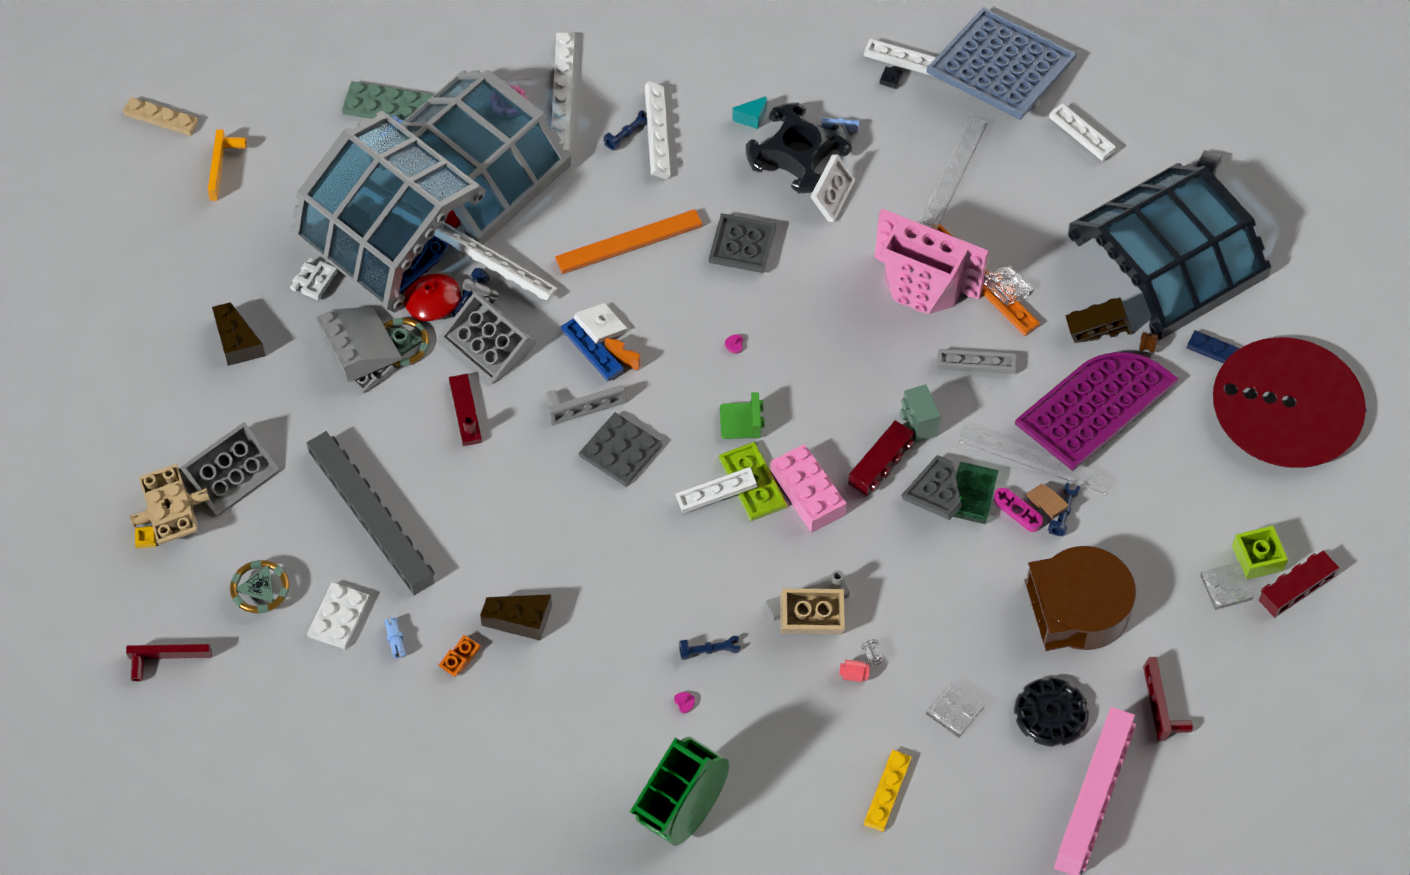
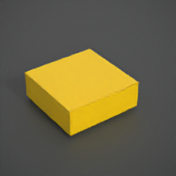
M153 526L135 528L136 549L156 547V536Z

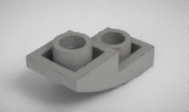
M390 364L352 382L363 393H366L384 380L395 367Z

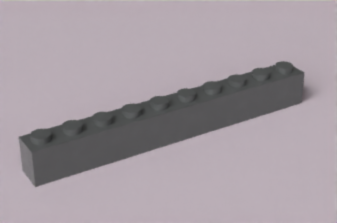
M325 431L306 442L308 453L413 596L433 585L434 570L429 564L426 565L424 563L421 552L419 550L415 551L412 547L413 543L408 535L404 536L398 521L394 522L392 520L389 509L381 505L378 494L376 492L372 493L369 482L366 478H361L357 466L349 462L348 454L345 450L341 451L338 447L339 443L335 436L331 437Z

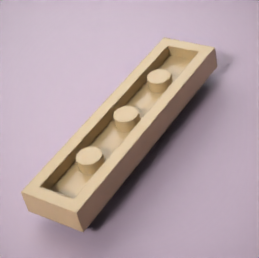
M130 97L123 109V113L126 116L191 136L198 124L197 117Z

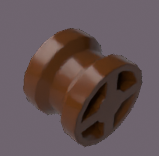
M1142 331L1139 351L1149 350L1150 353H1154L1158 334L1148 335L1147 332Z

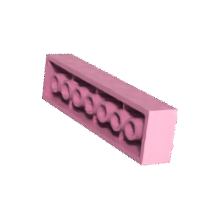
M1110 707L1059 849L1054 869L1070 875H1079L1080 871L1085 872L1136 726V723H1133L1134 714Z

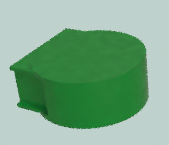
M690 736L682 740L674 738L631 808L630 813L636 815V821L670 844L677 846L683 843L697 830L714 806L725 784L729 771V761Z

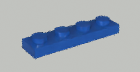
M574 318L561 326L564 334L607 382L623 372V367L601 343L596 344Z

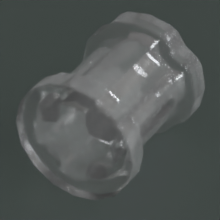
M876 639L868 640L861 645V649L865 651L868 659L867 664L870 666L879 665L885 660L884 655L881 654L878 648L879 642Z

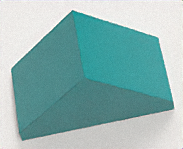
M764 96L732 107V120L758 129L767 111V97Z

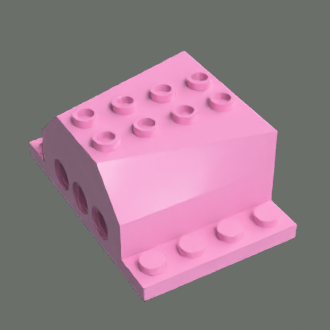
M885 209L880 211L874 258L885 264L884 280L893 300L899 304L915 308L919 312L931 314L954 307L961 293L968 297L980 298L988 250Z

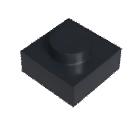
M886 66L880 78V84L897 89L903 76V71Z

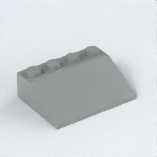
M475 292L439 337L492 384L519 363L536 343L533 338L487 299Z
M373 307L333 309L316 317L320 331L348 383L402 359Z
M245 422L179 468L183 480L194 493L205 488L207 489L210 500L203 503L215 516L280 470Z

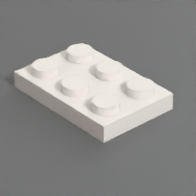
M839 155L831 156L810 196L828 222L835 221L856 180Z
M332 582L307 632V636L346 650L370 599L369 594Z

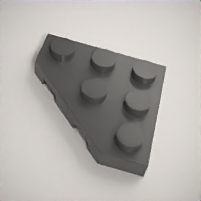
M936 455L903 492V500L951 520L962 507L953 461Z

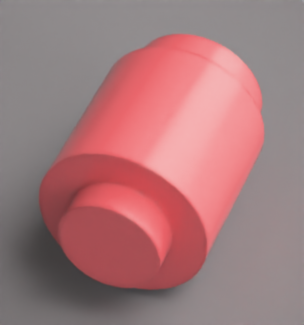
M845 659L844 663H840L839 675L842 676V680L868 681L870 665L862 661Z

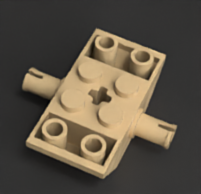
M177 463L139 477L147 508L142 512L129 515L133 527L151 521L158 545L197 532L198 524L193 508L194 505L210 500L206 488L189 494Z

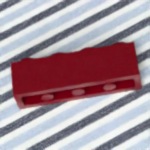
M895 420L849 473L848 484L866 496L871 491L875 492L882 478H887L893 465L899 464L906 450L909 451L915 443L913 441L914 432Z
M1324 550L1318 554L1313 553L1305 563H1298L1292 568L1290 573L1287 575L1284 573L1272 585L1267 584L1261 589L1259 602L1276 618L1335 578L1339 566Z

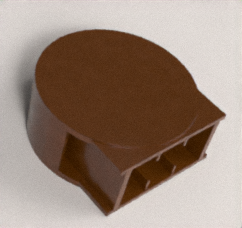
M1077 546L1065 549L1049 559L1028 562V574L1024 581L1045 651L1066 647L1079 650L1098 649L1111 644L1125 631L1135 602L1136 586L1130 570L1117 556L1101 548Z

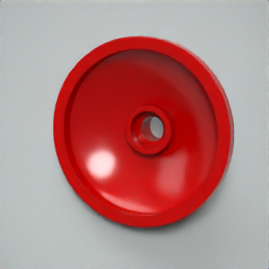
M428 274L420 277L409 286L405 293L404 304L407 312L415 319L435 321L448 316L455 310L460 302L461 290L456 280L446 274Z

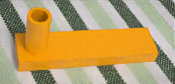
M216 129L208 183L210 201H218L225 148L246 149L247 138L225 137L224 129Z

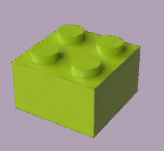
M1274 525L1239 533L1234 537L1232 548L1245 580L1284 571L1288 558Z

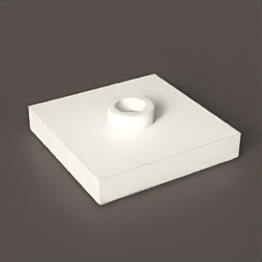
M605 303L577 312L574 315L577 323L596 344L605 341L606 338L611 339L622 335L627 330L626 326Z

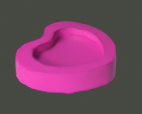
M738 334L729 336L725 340L726 349L731 353H740L742 351L743 337Z
M680 692L674 696V702L679 706V711L685 714L693 709L695 698L690 693Z

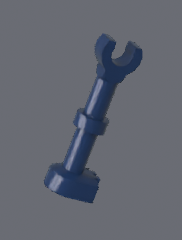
M641 110L635 121L630 125H625L617 135L613 136L608 132L603 137L604 145L614 151L619 147V142L622 139L632 135L633 131L639 126L647 125V118H643L645 111Z
M474 268L471 273L474 283H487L490 279L489 274L483 271V268ZM463 289V295L460 298V302L458 303L455 310L452 313H450L452 317H454L461 310L464 304L468 301V299L473 294L472 291L469 292Z
M1069 483L1065 484L1064 493L1066 496L1064 501L1069 506L1066 511L1059 515L1057 521H1050L1048 527L1049 534L1064 536L1066 534L1067 526L1065 521L1071 513L1070 506L1073 498L1079 494L1080 486L1077 485L1075 490H1070Z
M732 636L724 642L712 644L705 642L704 645L690 647L688 640H680L679 651L681 659H689L692 654L706 653L707 655L721 650L738 653L741 650V646H733L732 643H737L739 637Z

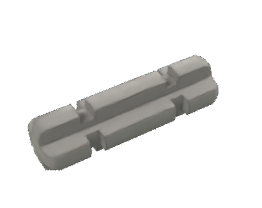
M465 279L462 287L464 290L472 291V293L475 292L489 300L496 301L499 296L498 291L490 290L489 287L477 282L474 283L472 280Z

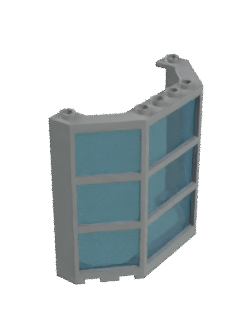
M462 70L401 123L403 127L487 190L484 198L476 205L467 201L453 209L465 227V235L481 244L486 243L571 166V155L568 150H563L559 144L561 139L555 129H550L547 125L546 120L548 118L490 70H485L484 72H480V70H472L471 72ZM395 128L372 149L381 154L410 138ZM417 143L386 159L388 162H396L398 167L409 172L411 177L440 162ZM370 156V163H372L374 158ZM379 164L377 167L383 172L386 170V167L382 164ZM447 166L419 180L428 191L434 192L440 200L470 185Z
M380 111L376 114L377 117L373 119L366 118L358 122L357 127L354 129L347 128L343 130L297 191L299 203L294 209L293 217L296 221L295 225L291 227V232L384 307L395 313L396 310L401 308L406 298L399 293L403 272L411 266L412 260L416 255L421 253L428 239L434 236L435 230L446 220L449 211L467 201L476 205L484 198L487 190L388 114Z

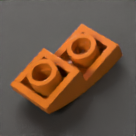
M605 339V348L619 363L631 369L639 370L641 365L640 354L632 350H625V343L618 339Z
M463 635L454 649L448 651L438 666L452 676L457 677L475 657L481 646Z

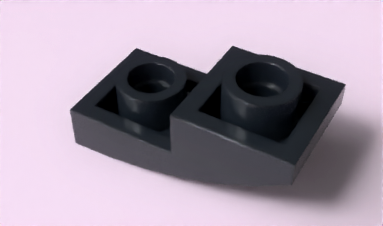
M1204 150L1196 167L1206 166L1215 175L1216 168L1222 160V154Z

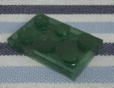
M965 462L959 463L956 479L962 507L953 517L986 524L999 470Z

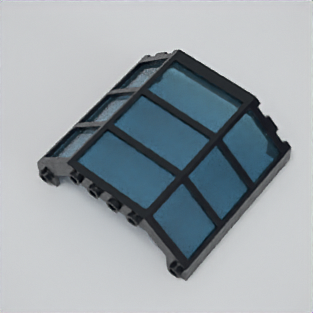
M1176 163L1074 220L1069 225L1068 236L1071 241L1080 247L1084 237L1095 238L1098 245L1103 247L1107 251L1108 256L1119 265L1120 270L1129 276L1133 285L1142 291L1151 314L1149 329L1152 334H1158L1160 340L1268 278L1271 270L1270 261L1265 260L1262 252L1265 250L1261 236H1257L1254 230V226H1256L1254 218L1206 166L1196 167V165L1191 164L1182 166L1181 163Z

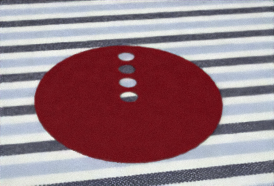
M1290 337L1266 338L1241 347L1223 363L1213 386L1215 414L1227 436L1249 455L1276 466L1307 468L1325 464L1336 459L1354 444L1361 433L1365 421L1366 403L1364 393L1352 370L1331 351L1302 339ZM1234 384L1238 388V393L1228 395L1224 391V386ZM1246 388H1253L1257 391L1258 396L1255 399H1247L1243 391ZM1272 392L1277 396V401L1271 404L1263 400V394ZM1285 396H1292L1296 400V405L1291 408L1283 405L1282 399Z

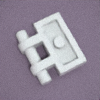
M309 258L307 263L302 265L300 273L293 278L290 289L297 291L299 287H302V294L319 301L337 274V268L321 261L317 266H314L316 261Z

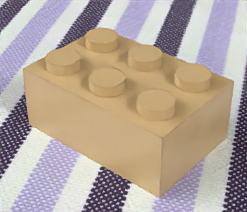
M783 588L781 590L780 634H842L845 630L844 589Z

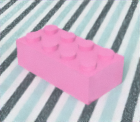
M805 444L771 461V474L811 533L845 516L847 503Z

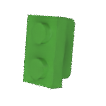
M751 392V403H725L720 405V427L723 439L760 438L761 428H764L765 424L764 417H760V412H763L764 408L763 400H759V392Z

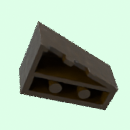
M1121 297L1111 298L1107 302L1098 305L1094 304L1086 309L1076 310L1065 315L1074 343L1098 340V336L1109 335L1112 338L1116 337V333L1127 332V335L1133 334Z
M231 302L212 307L228 366L266 356L263 343Z
M551 594L486 597L480 614L481 624L484 627L541 640L552 608Z

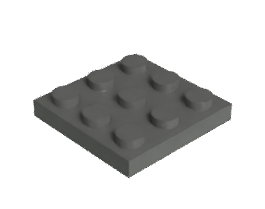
M721 213L709 255V263L764 273L776 230V223Z
M614 412L579 452V457L627 487L662 447V442Z

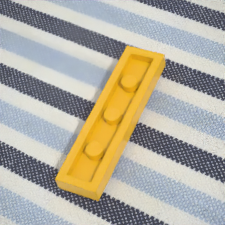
M895 750L891 751L864 820L865 826L884 832L912 756Z

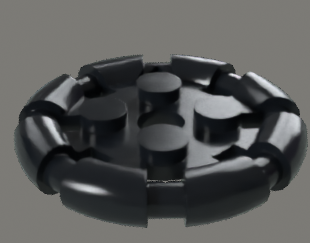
M1051 677L1048 680H1042L1041 678L1027 684L1023 688L1024 691L1019 693L1014 705V714H1017L1016 723L1026 737L1030 736L1037 744L1054 747L1056 744H1061L1062 746L1070 744L1078 739L1080 732L1084 731L1089 721V710L1086 708L1087 701L1077 687L1073 688L1065 680ZM1044 688H1050V690L1044 691ZM1066 692L1069 695L1065 698L1061 693ZM1034 696L1036 699L1033 701L1029 697ZM1073 706L1077 707L1078 710L1073 711ZM1053 707L1058 713L1051 715L1046 709ZM1031 711V716H1025L1026 712ZM1070 721L1075 724L1074 728L1069 725ZM1036 725H1037V728H1038L1039 730H1041L1040 732H1037L1036 730H1034V728H1035ZM1060 731V736H1054L1053 732Z

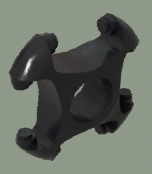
M799 102L773 107L769 113V119L772 122L782 121L784 123L778 132L764 144H758L754 139L749 140L745 146L746 156L753 171L762 173L765 168L764 163L781 168L798 178L791 184V188L794 191L798 192V194L811 193L814 191L822 175L814 172L817 165L833 149H838L842 156L849 155L852 151V143L844 124L835 123L832 130L814 125L801 118L806 113V108ZM794 142H802L811 148L803 152H796L786 146Z

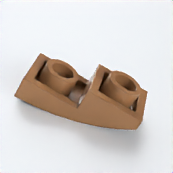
M1042 483L1026 493V496L1038 509L1042 508L1052 520L1068 509L1069 505L1057 493Z

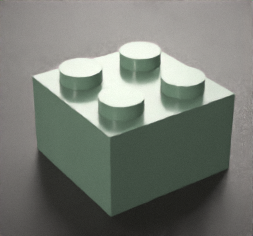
M927 385L905 390L903 399H901L902 409H900V414L903 421L906 420L907 428L914 432L915 442L937 437L941 415Z

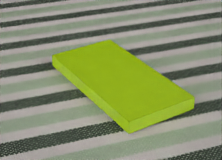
M755 441L719 455V460L727 475L749 467L752 470L757 487L737 494L750 521L787 508L788 504Z

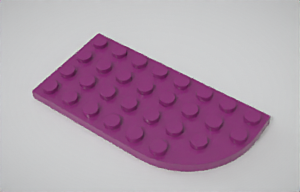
M1126 352L1102 354L1091 358L1079 366L1015 420V425L1070 470L1074 471L1178 382V378L1162 365L1145 356Z

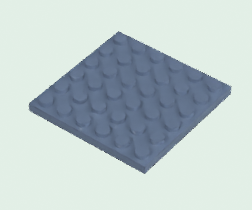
M983 7L927 67L926 73L1021 120L1075 60L1077 53Z

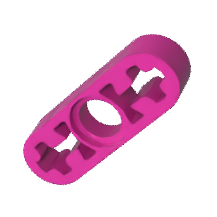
M999 488L995 491L993 501L998 508L1030 532H1037L1041 529L1043 517L1040 513L1007 488ZM1006 496V499H999V497ZM1020 506L1024 511L1018 514L1012 508ZM1030 520H1037V524L1035 522L1031 524Z

